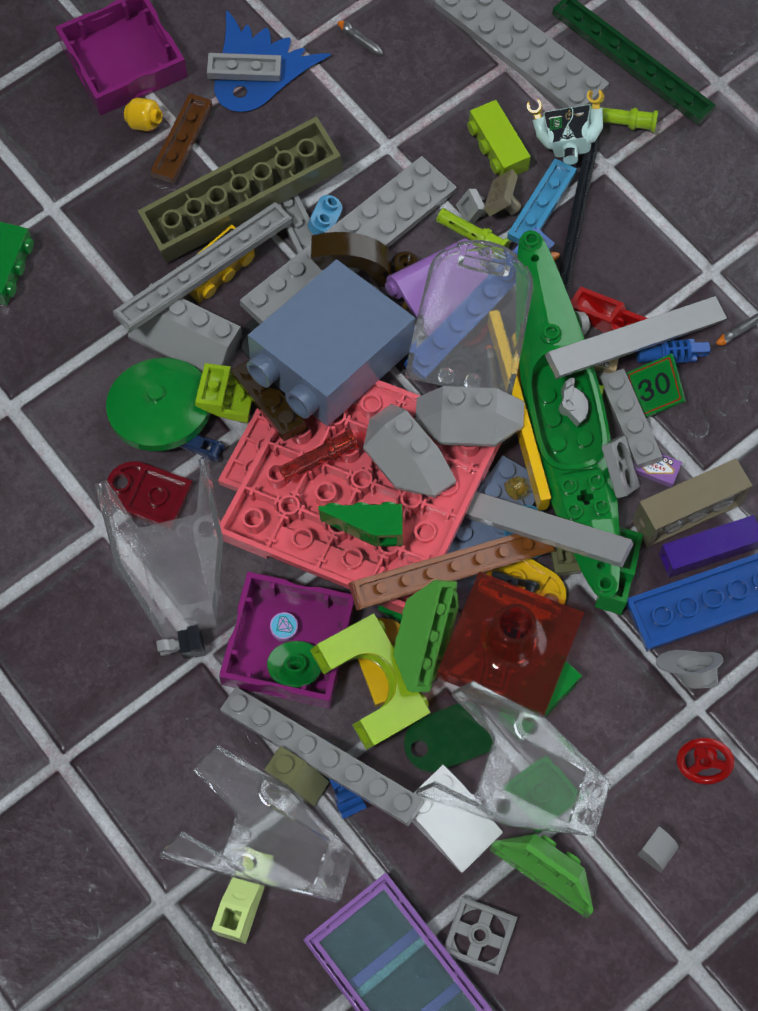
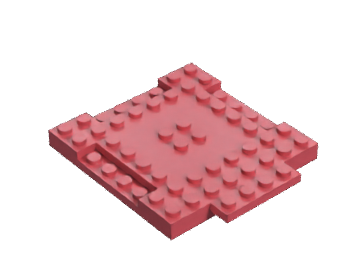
M378 380L328 427L313 415L307 419L302 418L306 423L307 429L285 442L257 408L218 479L219 485L236 491V494L216 533L219 540L265 559L272 557L350 589L348 583L447 554L481 481H484L501 443L496 447L440 445L429 436L440 449L456 479V483L433 498L425 494H416L396 489L363 450L371 417L390 404L407 410L415 420L417 397L420 395ZM358 502H364L369 505H381L383 502L402 504L403 546L375 547L320 520L318 506H325L328 503L353 505ZM413 594L378 605L402 614L406 600Z

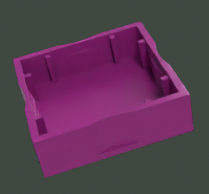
M116 0L100 10L86 13L55 27L63 51L100 116L128 104L134 98H142L188 77L185 59L170 34L162 27L158 14L150 0Z
M247 571L237 608L236 625L229 638L219 674L221 684L330 709L341 666L325 675L322 672L314 682L302 687H290L277 683L269 675L267 660L270 653L277 646L286 642L278 641L273 637L270 630V622L278 613L287 612L292 614L297 620L298 632L290 641H303L316 646L318 643L351 626L356 607L352 594L321 587L300 586L284 579Z

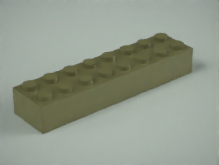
M316 116L138 210V213L167 264L218 237L229 226L233 225L236 227L246 222L274 202L280 204L342 171L341 155Z

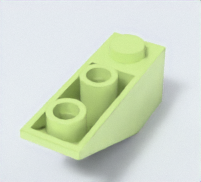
M245 850L221 900L211 929L218 936L246 944L274 860L273 857Z

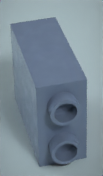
M336 259L248 334L250 361L246 364L247 370L252 378L261 386L268 388L271 384H274L285 393L287 403L297 415L305 419L313 415L328 427L413 350L415 317Z

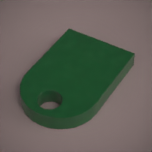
M474 697L415 721L408 728L404 738V751L407 760L414 768L427 774H434L442 765L449 770L496 750ZM416 743H422L427 747V753L422 757H416L412 754L411 747Z

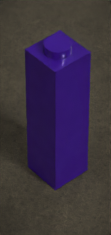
M754 515L663 544L658 554L668 578L758 549V523Z

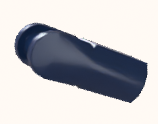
M200 435L179 446L213 462H219L220 458L218 456L220 451L225 449L223 443ZM205 445L211 447L209 451L204 450Z

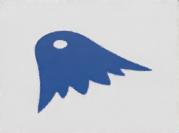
M226 10V33L223 53L281 55L280 81L215 79V96L218 102L229 110L237 112L254 110L266 103L299 74L332 54L322 53L301 57L305 48L296 49L288 53L291 43L290 37L280 39L271 44L270 32L268 28H264L252 38L249 25H246L241 32L233 16ZM244 86L247 89V94L242 98H237L233 95L234 88Z

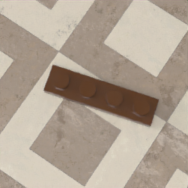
M191 93L188 94L150 171L151 177L175 184L213 106L212 100Z

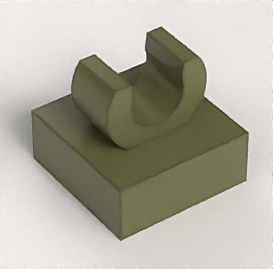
M554 547L555 551L550 552L553 572L558 576L581 574L573 552Z

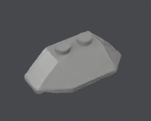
M442 386L417 397L415 421L440 445L496 447L516 431L518 432L523 429L524 401L498 388Z
M390 404L370 418L363 450L396 489L416 494H425L428 497L435 498L456 483V479L440 449L407 410Z

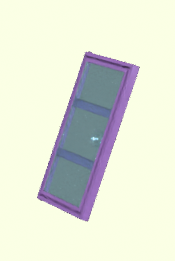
M384 873L311 934L306 935L303 940L355 1011H493L387 873Z

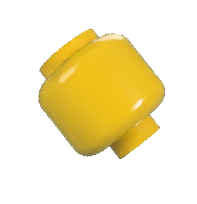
M134 98L125 106L124 118L131 129L151 132L162 121V111L155 100Z

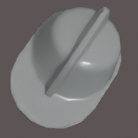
M672 650L659 655L656 659V665L665 672L677 674L685 687L692 689L714 688L718 684V667L723 663L724 658L716 652Z

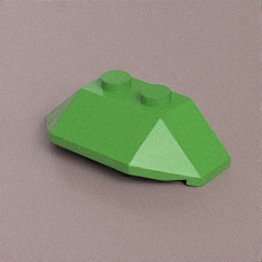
M434 580L406 600L402 611L399 632L395 640L396 644L393 655L406 688L410 692H430L433 686L432 682L438 676L445 662L458 611L457 582Z
M536 834L494 841L490 848L492 853L586 919L592 914L594 910L585 868L580 865L581 861L575 855L566 852V854L555 848L557 844L545 835H542L541 838Z

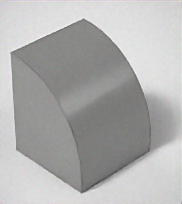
M659 826L637 855L661 873L679 847L676 841Z

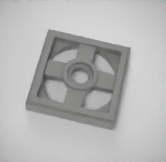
M626 436L617 437L602 445V451L616 497L620 498L629 495L639 488L640 484Z
M462 896L444 948L453 959L498 975L517 917ZM470 911H482L478 923L474 925L460 921V918ZM493 915L503 925L505 931L504 938L491 933L489 925ZM476 930H483L486 936L483 941H477L474 938ZM455 933L468 937L471 944L467 955L461 954L457 949L454 941ZM486 945L500 950L499 954L492 960L486 962L478 960L482 947Z

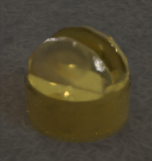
M515 476L504 483L505 491L513 500L520 499L528 490V484H524L525 479L520 476Z

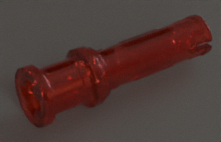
M347 427L345 432L332 439L326 438L323 441V445L282 466H278L282 477H284V481L288 482V480L329 459L336 461L340 455L352 449L358 450L360 446L350 427Z

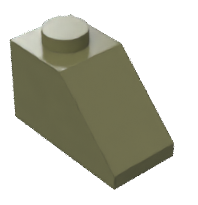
M281 746L264 770L267 778L315 807L330 783L308 763Z

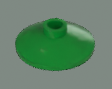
M290 641L277 646L270 653L267 660V669L271 678L281 685L290 687H302L314 682L322 673L310 651L314 646L303 641Z

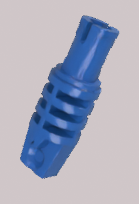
M694 339L672 340L661 343L659 346H652L637 351L636 358L638 363L653 362L672 353L675 363L697 362L698 357L709 355L710 344L709 342H695Z

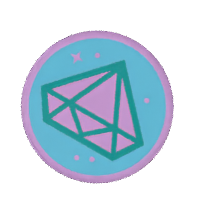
M282 612L272 618L270 630L275 639L286 642L292 640L297 635L298 623L292 614Z

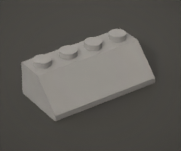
M181 298L131 333H128V338L168 358L185 361L202 373L205 363L228 366L240 347L242 331L240 326Z

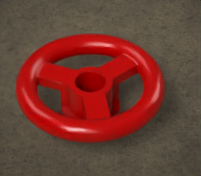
M696 738L686 742L679 749L676 757L677 767L681 774L698 784H715L723 781L732 773L735 764L732 751L724 743L712 738ZM694 749L695 763L688 768L685 764V757L690 750ZM717 750L724 755L726 761L717 759ZM716 768L722 770L711 776L697 774L703 769Z

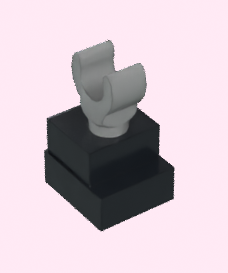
M198 624L187 626V629L177 631L178 639L176 640L163 639L156 641L157 651L160 652V656L170 655L180 650V654L184 659L206 656L203 633Z

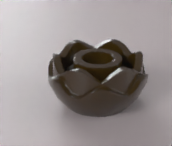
M409 251L397 253L390 262L391 274L406 268L404 264L410 266L420 261V259Z

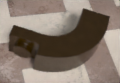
M327 232L312 235L311 259L321 270L326 269L337 259L346 267L365 271L379 287L385 286L387 277L392 273L389 261V248L372 237L351 232Z

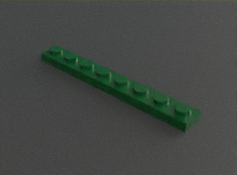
M561 0L553 7L552 15L698 126L714 111L716 105L579 1Z

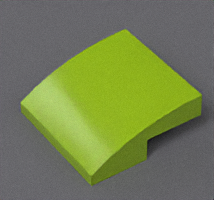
M204 364L195 406L219 417L248 423L252 400L232 376L231 366Z

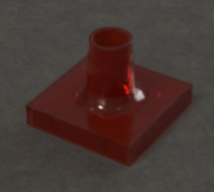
M479 572L437 671V678L543 720L584 612ZM502 629H518L526 636L520 639H513L506 636Z

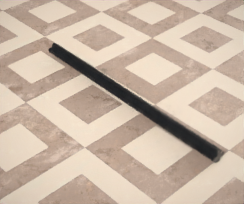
M600 134L595 142L591 143L590 151L583 153L559 270L567 294L570 290L571 274H573L574 261L576 260L577 244H579L578 239H580V231L582 230L580 228L583 225L582 220H584L583 215H585V204L588 201L587 196H589L588 191H590L589 186L591 185V175H593L592 170H594Z

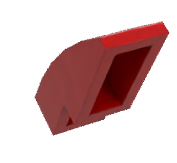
M580 287L570 300L574 311L584 312L588 316L591 325L603 333L648 319L626 310L624 303L584 287Z

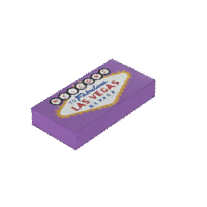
M662 454L661 462L639 469L635 466L637 475L671 488L682 462Z

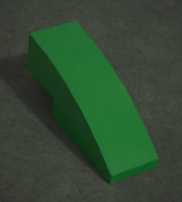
M619 527V536L631 539L633 546L623 567L620 568L618 591L610 598L597 596L594 607L621 615L627 603L631 581L635 574L643 534Z

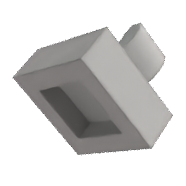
M468 189L456 204L462 218L472 224L479 217H484L487 214L483 203L485 199L479 195L477 189Z

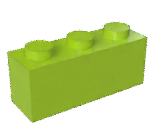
M497 100L470 110L469 122H467L468 130L472 136H476L482 154H486L489 158L492 171L495 174L498 173L499 176L511 169L517 175L528 171L531 156Z

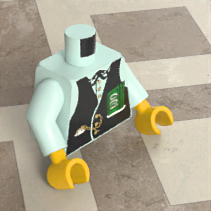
M600 89L599 97L596 100L592 98V90L587 92V99L592 103V108L588 104L544 112V116H541L540 112L543 106L539 99H537L539 103L537 110H531L529 101L527 103L528 111L534 116L532 121L538 140L546 149L553 150L555 157H563L565 164H575L578 162V154L588 153L591 143L595 142L603 129V111L600 108V103L603 102L605 96Z

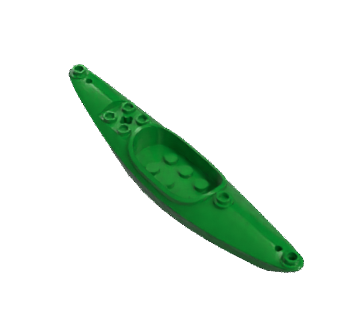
M529 230L524 232L519 239L516 286L519 366L522 394L551 495V503L557 517L619 536L618 500L602 451V445L610 442L611 439L594 367L556 379L545 357L549 351L585 339L557 266L544 239L538 232ZM569 378L575 379L574 388L581 391L588 400L589 408L586 419L578 427L568 416L562 415L559 411V405L562 402L561 388ZM583 501H588L589 504L584 505ZM573 553L581 572L593 592L601 598L614 596L618 591L620 567Z

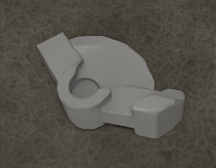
M569 378L561 388L562 402L559 405V411L562 415L568 416L578 427L586 419L589 408L588 400L581 391L574 388L575 379Z

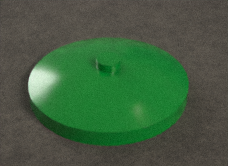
M175 358L148 359L125 370L112 384L106 400L108 420L115 434L126 444L145 451L170 450L192 440L205 427L211 413L195 406L202 373L193 365Z

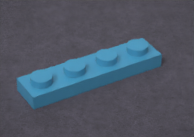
M556 158L553 160L509 230L507 239L519 244V239L524 232L533 230L535 227L542 230L576 175V168Z

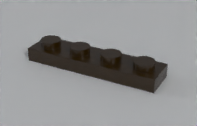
M250 359L231 369L232 376L284 442L307 429L305 421L291 409L285 396L277 386L271 384L266 388L252 378L246 366Z

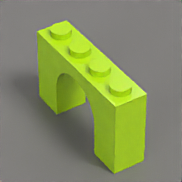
M374 613L318 643L310 650L324 675L353 659L370 660L377 664L385 673L388 681L386 701L377 711L352 724L366 750L430 713L426 697L421 692H410L407 690L393 655L395 644L389 641L385 625L380 619L376 618Z

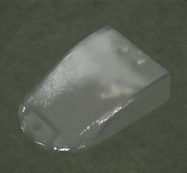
M467 240L457 242V246L448 250L443 249L435 256L430 264L409 350L405 378L441 386L498 388L512 395L533 292V279L527 266L524 267L517 259L518 255L494 242Z

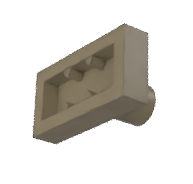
M512 169L492 180L484 207L489 216L504 208L510 215H513L521 208V204L513 195L518 176Z

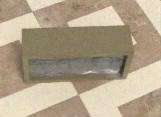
M737 458L640 501L632 522L638 533L643 534L642 540L646 547L649 548L741 506L753 485Z

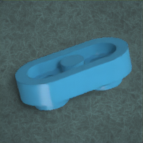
M331 195L320 197L308 221V229L313 235L325 233L336 224L342 211V204L336 197Z

